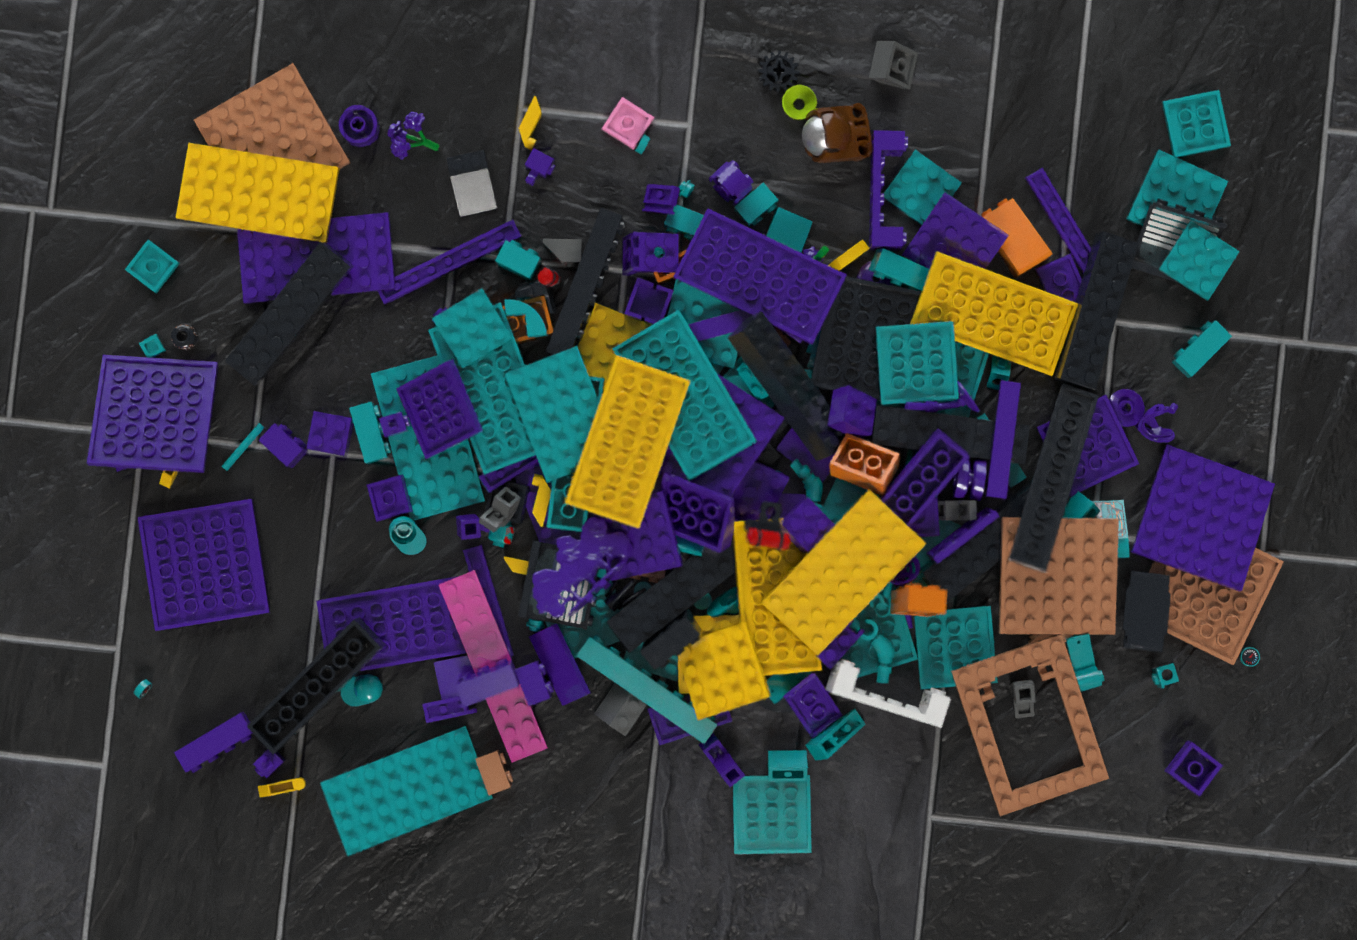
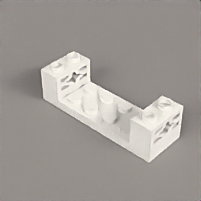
M840 659V662H837L832 667L825 688L827 691L942 728L951 699L945 696L946 692L932 687L930 691L924 689L919 708L909 704L903 707V703L888 698L887 701H884L885 697L872 692L866 695V691L854 687L859 669L854 667L855 663Z

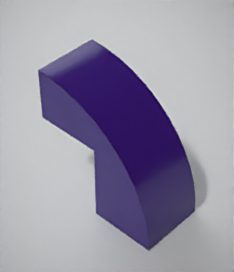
M714 733L709 736L705 743L701 742L698 744L729 787L745 776Z

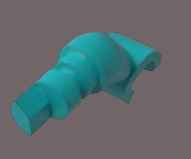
M798 459L794 460L790 466L797 476L803 479L806 498L809 497L825 514L824 507L818 504V502H821L824 489L822 481L814 473H810L811 469L808 465L802 466Z
M866 618L865 622L874 627V632L870 635L863 633L860 637L873 641L871 644L877 652L876 656H878V662H880L877 669V682L888 683L889 674L892 673L890 663H892V659L895 657L894 646L883 634H878L879 625L877 621L872 618Z

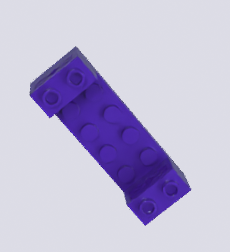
M874 130L871 136L869 251H876L881 248L888 251H900L907 240V233L903 232V227H882L884 213H880V208L884 205V193H881V189L884 186V174H881V170H883L885 165V156H902L903 152L908 148V137L905 136V131Z

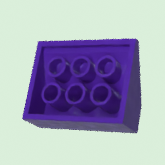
M665 472L660 491L665 490L675 534L719 553L730 547L734 532V499Z

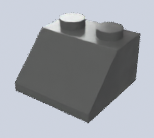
M877 41L869 78L881 84L910 90L918 52L895 41Z
M614 683L594 714L626 736L647 704L617 683Z

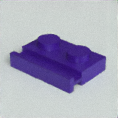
M647 184L644 198L645 208H642V211L674 215L673 209L674 206L676 207L680 188L668 185Z

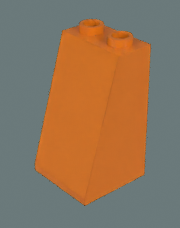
M1006 198L997 204L998 208L993 211L990 208L983 212L981 216L1009 235L998 250V253L1016 279L1049 258L1053 253L1015 200L1012 198L1008 201Z

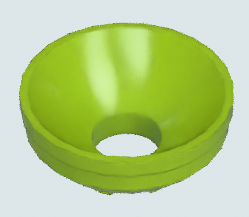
M792 86L783 96V110L792 119L804 120L806 115L817 106L816 95L807 86ZM797 99L803 100L805 104L801 110H797L793 106L794 101Z

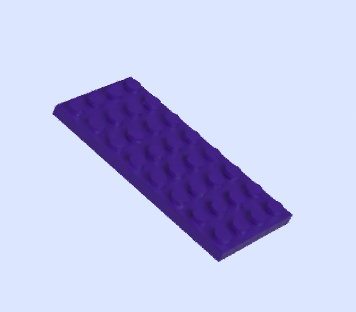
M707 208L673 277L751 316L762 311L772 326L813 345L847 275Z
M389 213L331 218L327 244L354 265L353 269L332 295L396 289ZM237 229L243 303L251 304L273 301L320 242Z
M456 577L316 600L324 649L354 619L360 617L386 644L360 671L466 653L439 587V584Z

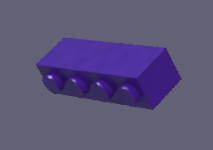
M242 712L174 752L185 772L191 770L194 773L203 768L201 764L207 760L211 763L218 759V754L222 751L228 753L235 749L236 746L234 744L237 742L245 743L253 738L252 732L247 728L250 721L246 714Z

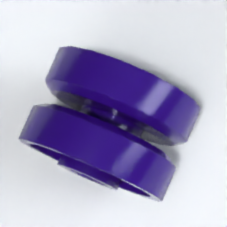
M968 458L954 474L953 498L964 499L968 490L970 500L981 501L986 477L985 459L975 458L970 470V460Z

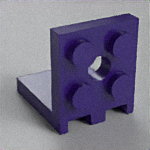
M632 232L623 237L622 276H631L637 272L675 273L678 268L679 234ZM656 247L663 250L662 258L655 256L654 250Z

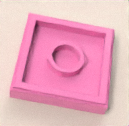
M622 97L602 127V130L634 150L654 120V117Z

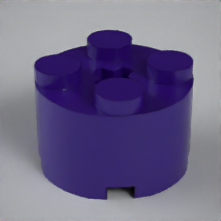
M350 106L339 119V130L342 136L353 146H368L378 138L380 131L379 121L375 114L365 106ZM361 122L363 126H361V129L358 130V123Z
M732 160L731 162H725L709 177V181H714L715 185L713 188L725 201L729 202L731 200L733 201L732 205L736 206L752 190L751 184L753 180L749 175H744L739 170L740 166Z

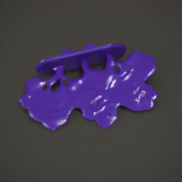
M590 517L581 527L580 540H576L571 536L557 538L559 551L557 552L556 561L561 564L560 569H544L533 574V598L538 602L536 608L539 610V613L548 612L553 617H561L565 612V604L570 601H576L577 604L568 613L570 618L587 602L592 604L597 599L595 595L602 588L606 590L611 585L609 581L624 566L625 563L621 562L612 568L611 560L628 555L629 548L627 544L630 542V539L621 531L607 534L605 519ZM603 556H605V557L607 558V562H606V563H605V561L602 559ZM597 569L607 570L608 573L596 583L594 576ZM582 581H588L593 588L584 597H580L577 594V586ZM572 586L575 588L574 592L571 590ZM563 591L570 592L573 596L571 597L569 595L568 598L562 597L560 594ZM559 599L564 600L565 602L561 604L559 603Z

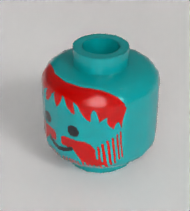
M509 521L504 527L501 526L494 533L489 531L488 539L493 541V545L504 548V544L512 543L515 527L511 525L512 522Z

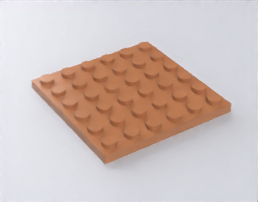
M293 63L194 119L208 146L336 166L340 169L350 163Z
M1002 517L999 633H1089L1115 635L1119 519L1062 518L1047 571L1043 573L1008 561L1021 517Z
M1255 548L1243 589L1240 592L1154 561L1148 573L1170 575L1168 592L1171 594L1167 633L1234 665L1284 561Z

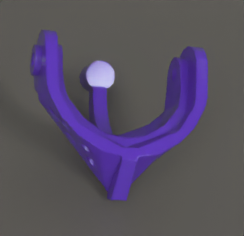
M1172 403L1170 407H1165L1162 404H1157L1145 412L1139 423L1134 426L1145 438L1158 443L1170 442L1175 438L1174 432L1171 429L1160 427L1155 417L1166 412L1174 414L1178 409V405Z

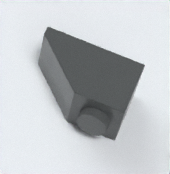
M543 239V244L562 264H566L568 268L578 267L582 258V239Z

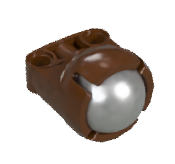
M855 103L848 106L815 108L806 115L805 120L807 122L803 126L802 141L807 154L812 157L814 162L860 161L871 155L872 140L866 109L862 104Z

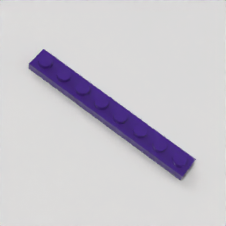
M511 220L396 276V289L377 291L383 303L387 304L502 248L505 240L511 242V240L516 241L522 237L514 220Z

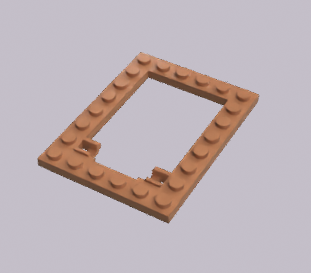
M1057 634L951 671L999 816L1109 779L1062 634ZM1030 665L1032 668L1037 666L1042 681L1055 677L1083 766L1011 790L983 702L995 698L990 683L995 681V677ZM1051 665L1052 670L1047 672L1045 666ZM983 688L985 694L980 695L978 689Z

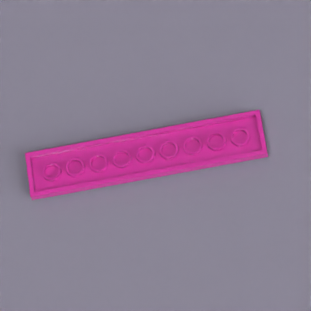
M473 570L439 584L474 672L477 673L479 668L487 665L489 668L494 667L496 662L506 658L507 661L512 660L476 571ZM520 684L519 687L486 699L511 762L548 748L532 707L528 706Z

